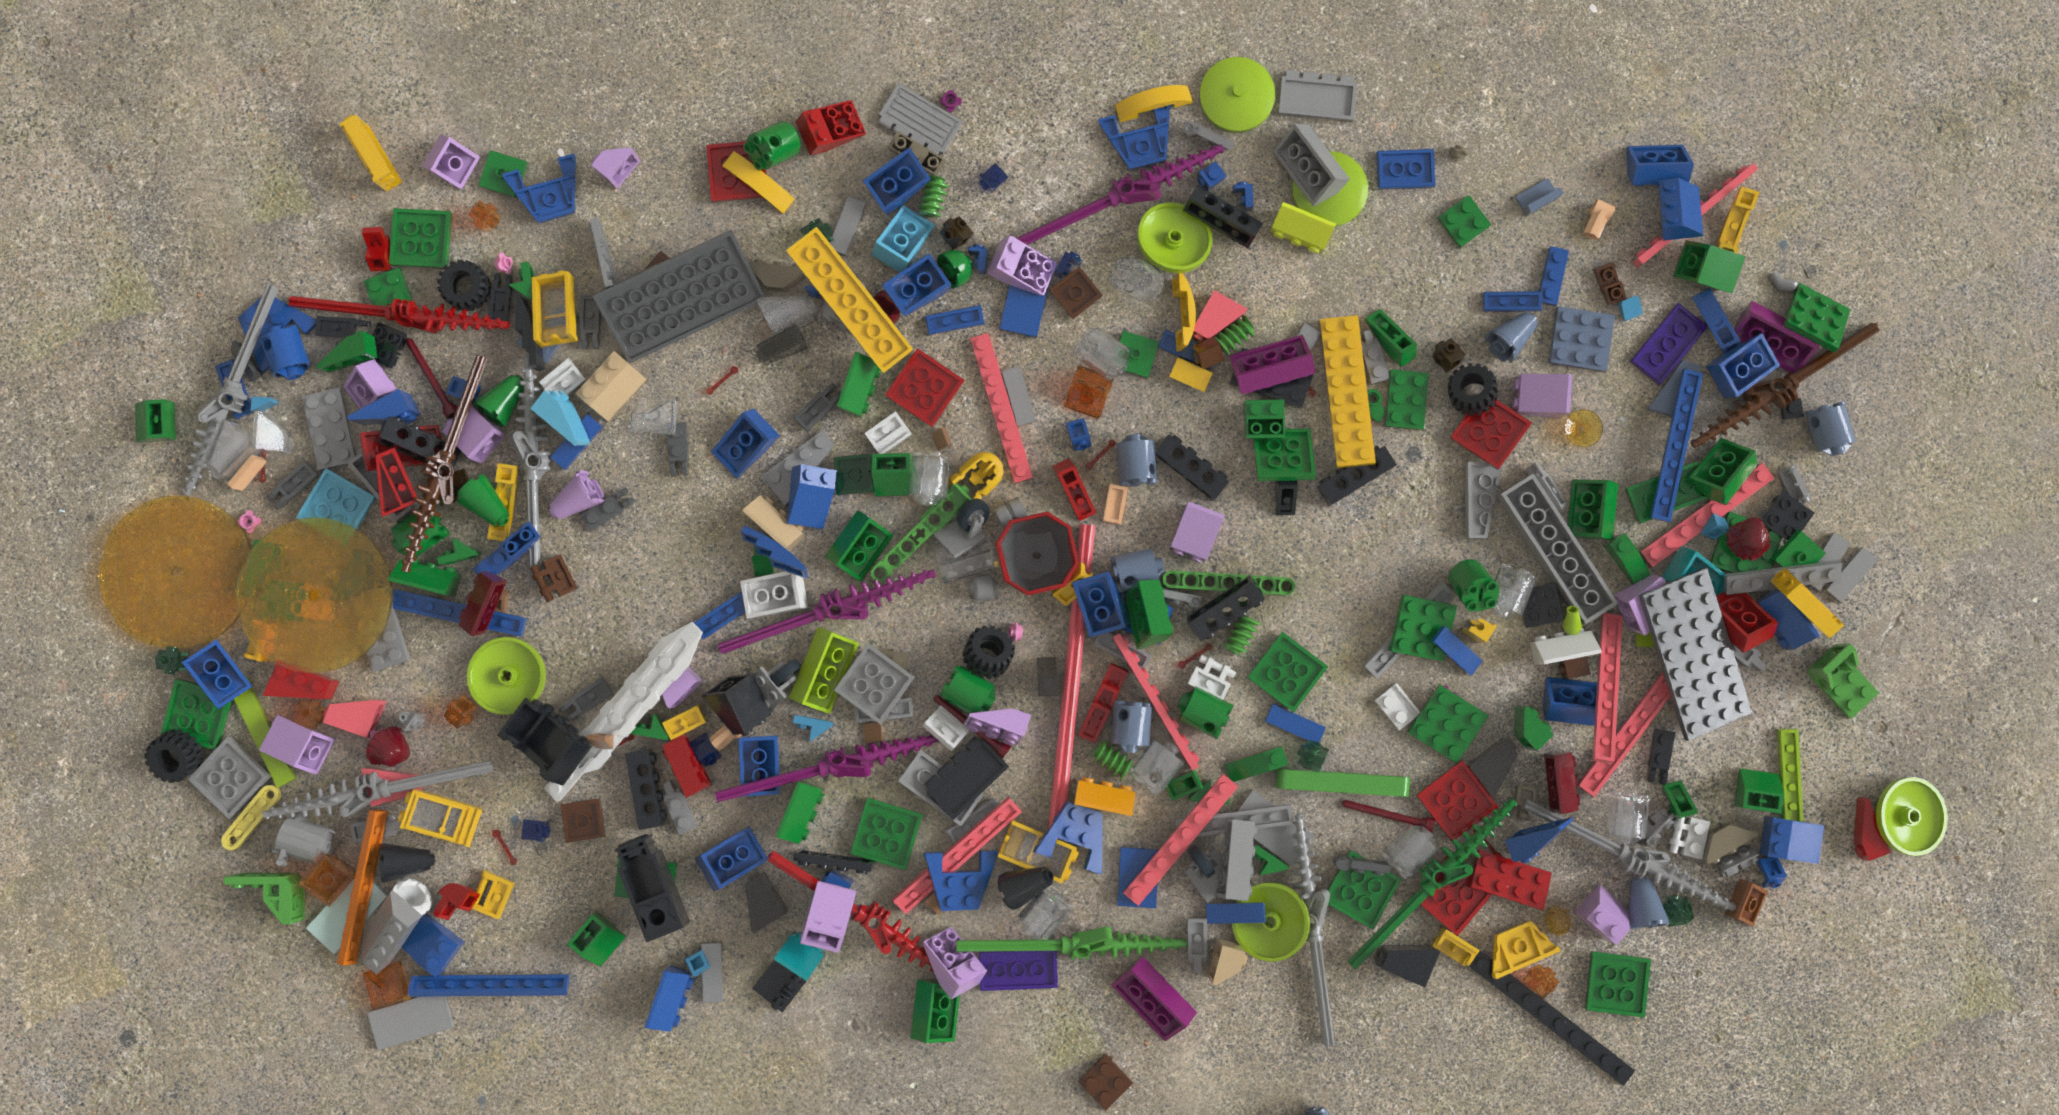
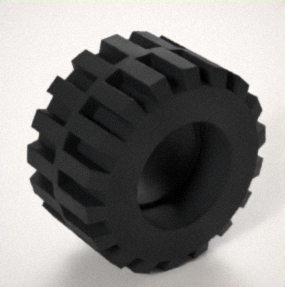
M462 259L457 260V263L454 261L449 262L451 266L445 265L443 267L445 271H440L439 273L441 279H437V283L440 285L437 287L441 293L440 296L458 310L469 309L473 311L475 306L480 308L482 306L481 302L486 303L487 301L486 295L490 296L491 293L488 288H491V284L488 282L490 279L486 272L468 260H465V262ZM471 276L473 285L470 291L463 295H457V282L462 277Z
M1468 363L1467 367L1462 365L1459 371L1456 369L1453 372L1454 376L1450 375L1447 387L1451 404L1455 406V410L1458 412L1461 410L1463 415L1469 413L1470 416H1474V413H1478L1479 416L1482 415V411L1488 412L1489 406L1493 407L1495 405L1494 400L1498 398V387L1496 378L1491 370L1488 371V367L1485 365L1481 367L1478 363L1472 366V363ZM1470 384H1480L1484 387L1479 394L1474 396L1462 393L1463 389Z
M982 626L981 629H975L970 634L962 654L964 656V663H967V669H971L972 674H978L980 678L986 676L987 679H991L992 676L998 678L999 675H1003L1015 654V645L1012 644V638H1008V633L1001 632L1002 629L1000 628L994 629V626L989 628ZM981 648L992 650L996 657L986 655Z
M175 729L166 731L146 747L145 751L147 753L144 754V758L147 761H145V764L150 767L148 769L150 773L153 772L156 778L160 777L161 781L166 782L168 780L169 783L180 782L199 768L203 760L201 757L203 751L199 749L201 747L200 743H197L195 741L196 738L194 736L191 737L187 731L185 733L180 729L177 731ZM169 751L177 756L179 762L172 758Z

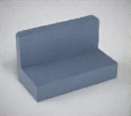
M1545 179L1517 195L1516 200L1527 217L1557 200L1564 193L1561 187L1555 190L1550 180Z

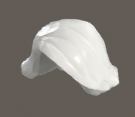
M404 878L403 880H398L393 888L394 892L421 915L429 911L433 905L432 893L429 892L428 887L420 881H416V879Z

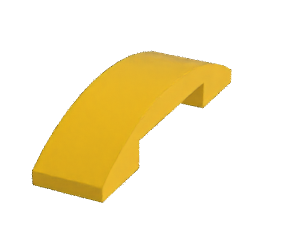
M1169 85L1134 94L1117 103L1115 109L1121 123L1138 118V113L1172 104L1176 108L1191 104L1193 101L1187 85Z
M733 151L722 166L765 198L769 204L782 214L785 213L795 200L774 180L761 170H757L752 163L735 151Z
M1740 186L1725 218L1716 247L1734 253L1738 252L1739 247L1737 246L1750 211L1755 207L1759 191Z
M1178 273L1171 280L1173 297L1180 298L1182 328L1175 333L1176 351H1181L1188 345L1193 335L1196 310L1190 285L1184 274Z
M498 463L495 482H497L496 492L509 512V521L502 527H494L489 523L487 539L504 541L509 537L514 516L518 466Z

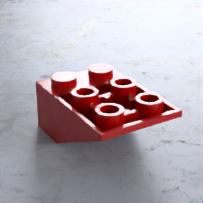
M852 100L804 111L796 120V125L810 156L827 152L866 135Z

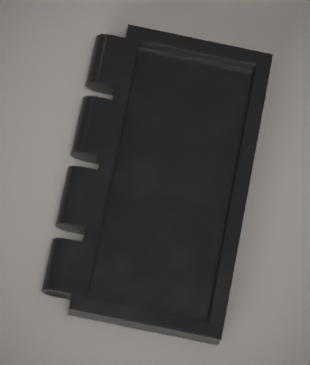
M974 736L965 745L969 751L968 753L961 748L951 758L955 763L954 766L947 761L937 771L941 777L940 779L934 774L924 783L929 789L926 793L952 820L1009 768L984 739L979 741Z

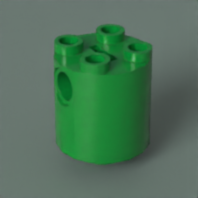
M779 121L750 134L743 147L757 170H767L797 156L801 145L799 136L793 126L786 121Z
M414 514L409 515L391 527L393 541L391 542L395 549L403 555L407 553L404 551V548L409 547L410 540L407 538V535H412V530L414 529L409 526V523L417 522V516ZM431 516L429 522L434 524L435 527L426 528L425 534L429 538L421 540L420 546L423 549L418 550L415 557L450 535L446 526H442L440 523L442 521L441 516Z
M1466 559L1460 561L1452 568L1448 577L1449 585L1468 611H1483L1496 606L1499 587L1479 561Z
M956 665L950 677L952 679L951 683L946 682L941 691L942 699L968 714L989 711L996 699L995 685L984 678H980L977 674H972V671L965 667Z
M1195 686L1192 691L1182 694L1177 704L1181 712L1178 720L1208 736L1218 739L1222 731L1220 727L1226 726L1229 720L1227 715L1231 713L1234 705Z

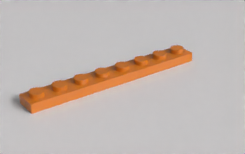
M369 810L338 953L337 964L342 966L357 963L380 854V845L382 844L389 812L387 810Z

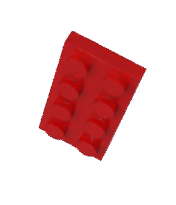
M439 425L418 426L422 432L435 434L441 440ZM379 431L359 433L366 472L376 471L374 454L389 448L375 442ZM397 432V436L400 439H405V435L402 432ZM420 440L415 441L418 447H423V443ZM434 448L436 454L439 451L438 448ZM396 451L404 468L422 466L424 464Z
M1480 849L1477 850L1480 857H1475L1469 888L1540 911L1544 910L1552 872L1518 861L1513 862L1511 859Z

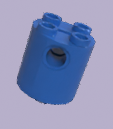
M291 325L286 328L274 326L269 329V333L258 336L273 377H286V380H294L300 378L311 367L297 325Z

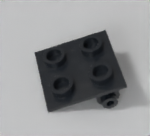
M378 322L372 335L375 337L377 351L375 361L391 369L393 366H396L399 357L395 356V354L401 355L397 350L403 351V348H400L399 345L404 347L408 334Z
M1782 491L1779 496L1773 498V505L1762 521L1765 526L1788 541L1798 529L1802 531L1815 513Z
M1556 583L1518 590L1526 628L1564 621Z
M774 960L752 989L770 1002L773 1009L783 1012L807 981Z

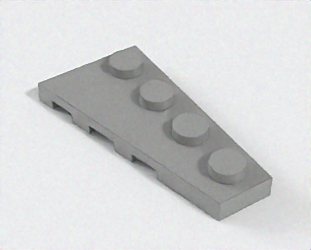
M598 217L590 218L591 225H589V231L591 236H594L595 243L593 245L599 258V268L602 272L604 286L608 288L618 282L602 222Z
M822 430L763 474L762 477L786 507L789 503L792 467L800 464L817 467L835 445Z
M1465 462L1466 539L1487 538L1492 518V507L1495 504L1496 489L1499 486V476L1503 465L1497 470L1486 462Z

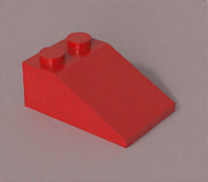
M1723 592L1716 596L1729 639L1742 653L1774 637L1778 622L1746 592L1729 595Z

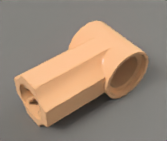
M1597 199L1591 208V216L1583 234L1590 239L1598 240L1606 222L1612 217L1615 206Z
M724 724L709 740L718 751H721L742 734L733 735Z

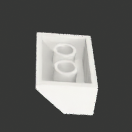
M1584 628L1576 635H1566L1565 632L1555 633L1554 638L1547 639L1545 635L1535 637L1534 642H1529L1534 665L1549 664L1602 653L1592 631H1584Z

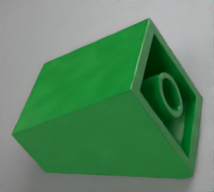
M1686 240L1673 277L1733 293L1746 256L1712 245Z

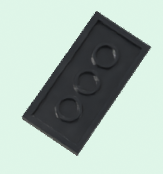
M1242 348L1241 352L1247 351L1248 349ZM1233 373L1229 385L1238 387ZM1314 374L1294 379L1287 383L1273 385L1269 388L1255 390L1253 393L1275 400H1284V403L1302 409Z
M801 849L794 852L793 861H798V865L809 866V864L814 863L817 864L818 868L824 869L835 866L838 871L847 872L850 869H855L856 873L859 874L871 872L875 865V861Z

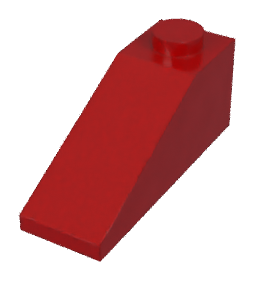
M1070 458L1053 465V470L1078 520L1081 521L1095 514L1094 506Z
M1858 797L1854 829V843L1856 847L1854 849L1859 858L1871 861L1891 852L1879 832L1876 814L1870 799Z

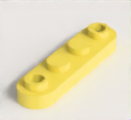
M267 785L257 793L223 834L221 843L225 849L236 850L243 845L263 821V811L274 807L280 800V789L275 785ZM271 791L274 793L273 798L269 796ZM233 836L236 838V843L232 842Z

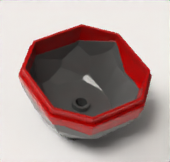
M1048 511L1009 520L995 542L1004 582L1026 596L1065 587L1080 564L1071 526ZM1035 552H1039L1041 554V557L1039 559H1035L1033 557Z

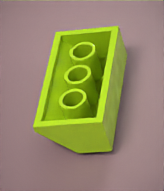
M818 626L789 698L800 704L830 714L838 696L834 689L847 673L859 642Z

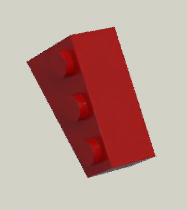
M392 446L375 453L381 516H386L417 503L414 501L417 495L395 448Z
M277 660L263 696L332 699L339 681L288 660Z
M686 734L662 746L664 749L662 753L665 759L670 762L671 770L678 779L686 798L694 796L713 785Z

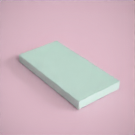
M355 875L306 928L333 954H337L340 950ZM375 882L373 883L365 922L388 896Z

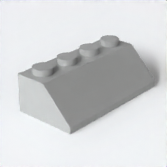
M1294 124L1273 150V153L1312 206H1316L1339 193L1349 181V177L1309 124Z
M393 890L381 905L361 939L362 963L376 975L392 962L422 917L417 910Z

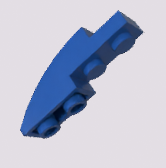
M1710 288L1692 297L1723 353L1741 344L1740 339Z
M528 521L499 544V548L472 569L476 574L488 571L498 575L518 561L541 536L530 521Z

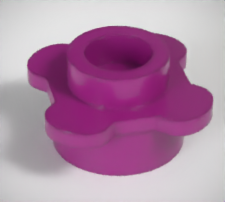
M948 90L939 99V103L947 108V112L951 113L957 105H961L962 99L957 97L953 90Z

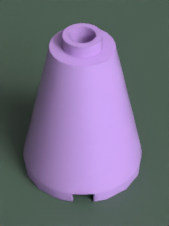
M584 470L577 472L550 503L549 511L554 518L563 519L604 502L602 500L604 494L595 479L591 481L587 477L590 475Z

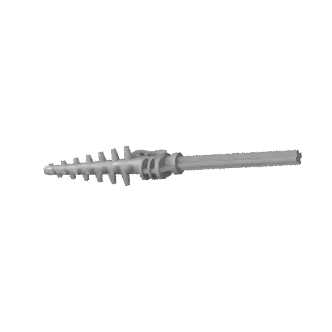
M267 283L229 377L224 378V386H221L220 390L197 411L198 419L201 422L209 421L206 431L198 429L195 431L203 439L202 442L193 441L192 444L198 447L199 450L197 454H190V457L194 458L195 461L193 466H187V469L191 470L189 477L184 479L187 481L185 488L182 489L185 495L190 496L192 490L196 489L194 485L197 479H202L203 477L200 475L202 468H209V465L205 464L207 457H216L215 454L210 452L212 447H222L221 443L215 441L217 436H229L228 433L220 430L222 425L235 427L234 422L226 419L229 410L237 413H242L243 411L241 407L245 406L244 400H247L248 396L244 394L240 380L279 287ZM225 394L231 395V399L228 402L221 401V397Z
M524 356V369H521V372L524 373V381H520V385H524V393H518V397L524 398V405L517 406L518 410H524V417L515 418V422L524 423V433L521 431L511 433L510 441L521 462L523 471H525L523 481H526L527 519L540 535L538 480H541L546 471L551 470V467L548 466V462H550L548 455H550V452H538V442L548 440V436L537 435V429L546 428V424L536 423V417L539 415L530 409L537 400L535 399L534 392L539 391V387H534L533 379H537V375H533V368L529 365V356ZM529 456L535 459L534 466L528 464ZM540 539L529 549L530 584H537L532 578L533 574L530 568L537 565L541 571Z
M490 760L391 782L380 778L377 772H371L370 775L366 773L363 777L361 775L356 776V788L348 789L344 779L341 780V792L336 793L334 785L330 784L329 795L324 796L322 789H317V798L312 799L310 793H306L305 801L299 802L297 797L294 798L293 804L287 805L286 802H283L281 807H270L269 810L263 811L262 814L265 819L274 816L282 818V815L290 814V817L293 818L297 812H302L303 817H307V811L314 810L315 815L320 816V808H326L328 816L333 815L332 806L342 805L339 810L340 815L349 817L355 815L373 801L381 799L382 796L386 798L396 792L493 772V764ZM368 787L372 790L371 797H368L366 794Z
M1528 799L1525 800L1522 806L1523 809L1549 822L1565 819ZM1571 822L1565 828V830L1615 854V858L1624 864L1623 870L1627 873L1630 871L1633 876L1637 874L1639 879H1642L1646 873L1653 875L1651 880L1656 885L1662 879L1665 880L1663 886L1667 889H1670L1671 884L1677 886L1675 890L1678 893H1682L1684 889L1689 891L1687 894L1690 897H1693L1695 894L1700 896L1701 901L1707 899L1714 906L1718 904L1724 907L1725 910L1729 909L1731 911L1736 909L1734 902H1730L1728 898H1723V895H1718L1717 891L1712 892V888H1708L1706 884L1701 886V881H1698L1697 878L1690 880V874L1686 871L1679 874V867L1674 864L1667 868L1665 865L1669 862L1670 857L1665 852L1646 850L1641 847L1630 849L1624 843L1618 845L1574 822Z
M1295 814L1294 825L1296 826L1297 833L1293 837L1297 838L1298 845L1294 846L1293 850L1298 851L1299 858L1293 859V862L1300 864V870L1293 871V875L1301 876V882L1294 883L1293 888L1302 889V894L1299 896L1306 904L1309 917H1312L1315 921L1314 925L1310 920V930L1306 941L1310 942L1323 1045L1330 1046L1335 1045L1321 944V941L1324 940L1321 930L1330 899V892L1326 889L1315 892L1316 884L1314 882L1320 881L1321 876H1313L1314 872L1312 869L1318 868V865L1312 864L1310 856H1314V852L1309 851L1307 845L1311 843V840L1306 839L1305 831L1308 829L1304 827V815Z

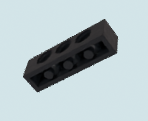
M1197 185L1183 209L1184 212L1247 249L1263 225L1259 220Z
M389 416L384 420L375 442L389 448L393 446L396 451L425 464L427 462L425 460L426 456L435 455L434 448L442 450L445 443L435 434H427L415 425L409 426L402 423L401 419ZM397 432H402L405 435V439H400L397 436ZM420 440L423 443V447H418L415 441ZM457 446L454 451V455H456L455 460L451 462L453 469L461 452Z
M1168 435L1155 451V456L1214 501L1229 483L1227 480L1228 476L1220 470L1218 472L1212 468L1213 465L1205 458L1201 460L1196 456L1198 453L1193 448H1186L1182 445L1183 441L1179 437ZM1174 450H1180L1182 452V458L1175 459L1172 455V452ZM1188 462H1195L1197 470L1190 471L1187 467ZM1203 474H1210L1212 476V482H1204L1202 478Z
M1377 445L1374 447L1376 468L1374 470L1370 469L1368 465L1343 467L1336 471V476L1332 478L1327 476L1320 480L1321 485L1317 489L1328 506L1333 505L1397 465L1385 446L1379 448ZM1352 470H1357L1360 473L1359 479L1352 477ZM1336 480H1341L1344 483L1343 489L1336 488Z
M1249 575L1187 616V623L1200 641L1210 639L1215 635L1216 631L1228 627L1234 619L1241 618L1251 608L1260 606L1263 600H1265L1264 593L1252 576ZM1240 597H1247L1246 601H1238ZM1225 607L1231 608L1229 612L1222 611ZM1208 618L1216 619L1212 623L1206 621Z
M652 749L625 753L638 830L665 825L667 814L665 809H662L661 804L664 798L662 790H659L658 787L660 775L655 770L654 764L657 763L655 752H652ZM642 764L648 768L646 775L640 773L639 768ZM645 783L651 786V792L649 794H646L643 791V786ZM648 803L654 805L655 810L653 813L647 811L646 805Z

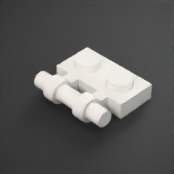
M1201 655L1199 662L1205 664L1203 669L1196 666L1187 684L1193 687L1197 686L1224 699L1231 685L1224 680L1226 676L1233 679L1236 671L1230 669V666L1226 664L1222 665L1214 661L1215 659L1212 657L1208 658ZM1213 668L1221 672L1219 677L1210 674V669Z
M1685 817L1676 818V821L1673 823V837L1669 841V844H1671L1669 852L1677 853L1679 846H1681V855L1702 860L1710 822L1689 817L1688 823L1685 824ZM1682 829L1686 830L1684 841L1680 840Z

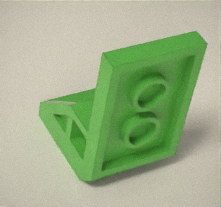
M1834 644L1807 669V673L1848 719H1852L1879 692L1856 668L1859 665L1856 649L1852 644Z
M238 873L224 877V885H231V888H244V886L263 888V901L281 924H292L305 920V879L299 873Z

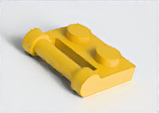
M482 870V878L476 890L480 896L472 909L499 920L515 882L498 876L491 871ZM491 880L493 881L484 904L481 905L479 902L488 881Z

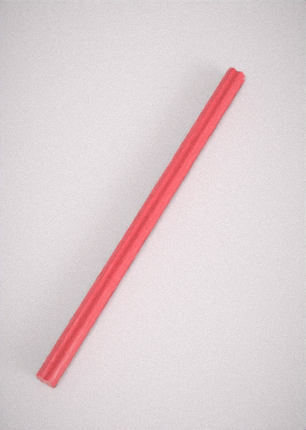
M1080 524L1077 555L1079 563L1085 564V572L1089 573L1092 566L1096 526ZM1077 598L1071 603L1048 830L1053 824L1052 821L1068 800L1085 634V622Z

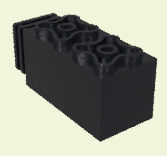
M643 834L623 842L615 849V852H618L617 857L621 860V867L618 868L646 943L682 929L690 923L662 850L658 851L657 846L655 847V841L651 838L653 837L652 834Z

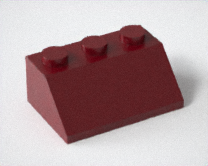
M488 571L478 573L473 582L475 584L474 589L470 591L466 598L467 606L459 615L460 623L458 626L473 637L486 633L507 580Z
M1572 752L1544 754L1550 811L1558 814L1578 811L1580 797L1576 793L1578 778L1574 774V767H1576L1575 756H1572Z

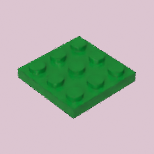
M393 208L389 265L444 269L445 265L448 266L452 212Z
M1799 283L1794 290L1783 326L1835 353L1840 347L1850 309Z
M1310 428L1285 429V438L1253 439L1257 481L1315 480L1316 472Z
M1730 511L1725 516L1728 527L1748 519ZM1766 526L1769 532L1770 548L1763 553L1764 556L1750 561L1749 559L1742 560L1740 557L1737 558L1729 545H1727L1726 532L1718 538L1710 562L1720 570L1728 573L1771 569L1774 562L1772 557L1777 553L1782 537Z
M1402 594L1389 651L1445 661L1446 654L1430 640L1442 625L1452 631L1457 605Z
M1281 632L1247 678L1294 713L1328 666L1284 632Z
M177 678L173 684L160 735L172 729H175V731L180 729L183 730V733L187 731L191 737L194 736L196 738L195 741L200 743L202 747L215 750L221 743L232 701L217 709L197 683Z
M1439 684L1407 732L1457 764L1489 715Z
M867 797L850 854L906 870L923 814Z
M1350 849L1346 855L1348 857L1364 858ZM1349 868L1347 871L1338 869L1327 889L1330 892L1328 904L1374 930L1397 889L1401 878L1392 873L1376 875L1369 870L1360 873L1353 871V868Z
M1591 951L1585 1010L1645 1018L1651 959Z

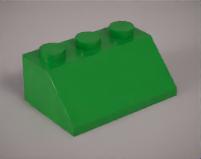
M855 351L837 404L841 412L862 418L863 414L868 413L870 404L867 402L869 396L873 397L876 389L874 385L875 379H879L881 370L870 357Z
M1720 438L1691 474L1689 480L1708 499L1727 505L1756 468V451Z
M1572 479L1568 527L1575 537L1613 540L1618 483L1610 480Z
M857 510L824 557L861 582L894 535Z
M400 559L388 577V581L443 595L456 596L461 574L455 573L456 569L446 566L444 570L438 569V564L426 562L425 565L419 564L418 559L413 561L410 568L411 572L406 573L401 571L403 563H401L402 559Z
M1160 579L1138 581L1124 596L1137 650L1163 642L1173 634V625L1169 620V610L1165 603L1164 589L1161 586Z
M804 780L798 781L775 837L798 844L802 840L806 841L810 832L807 829L810 822L813 823L816 818L817 812L815 808L817 804L821 805L825 794L822 791L824 788Z
M917 979L910 1038L923 1043L954 1042L960 995L950 999L939 985L938 980Z

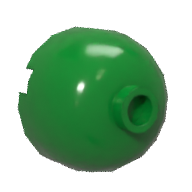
M949 250L938 255L937 265L939 268H942L944 275L951 283L952 289L959 288L970 280L973 262L969 256H966L959 250Z

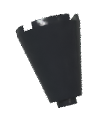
M387 843L380 845L381 861L379 863L382 883L431 870V866L435 865V854H431L430 850Z
M1047 867L1007 871L998 877V890L1003 892L1004 898L1002 900L1006 906L1015 910L1024 906L1052 885L1054 876Z

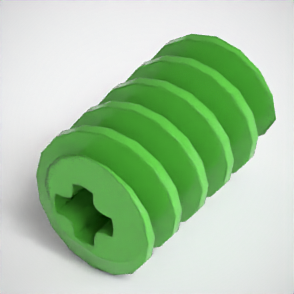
M929 175L931 180L925 185L927 189L923 190L924 196L921 197L922 203L919 204L921 211H918V213L931 218L941 217L937 210H943L939 203H945L941 196L947 195L943 188H949V186L944 183L946 181L944 178Z
M1245 315L1241 316L1242 320L1237 319L1235 321L1236 325L1231 323L1229 325L1230 329L1224 328L1223 333L1219 332L1217 334L1218 338L1214 337L1220 344L1222 352L1229 355L1228 348H1232L1235 351V343L1242 346L1241 339L1247 342L1248 334L1252 337L1255 336L1253 332L1254 327Z
M1246 615L1237 618L1240 623L1235 622L1233 624L1237 630L1231 629L1230 633L1233 637L1227 636L1226 639L1229 643H1223V647L1239 657H1242L1239 654L1240 652H1247L1243 646H1250L1247 638H1254L1250 632H1257L1254 625H1261V623Z
M1105 740L1096 747L1089 758L1095 755L1094 762L1097 763L1102 760L1101 767L1103 768L1108 765L1107 772L1114 769L1113 776L1115 777L1120 774L1119 781H1121L1130 770L1132 759L1125 762L1126 755L1123 754L1119 757L1120 750L1117 749L1112 752L1114 746L1106 747L1108 741Z

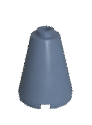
M1525 312L1490 330L1485 335V343L1489 342L1490 344L1489 351L1500 361L1505 362L1509 360V363L1516 359L1536 329L1537 319L1533 314Z
M1646 875L1642 879L1634 876L1635 880H1631L1630 929L1652 928L1670 924L1651 878H1647Z

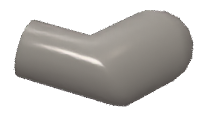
M1777 271L1769 276L1779 291L1791 292L1798 286V282L1795 279H1782Z

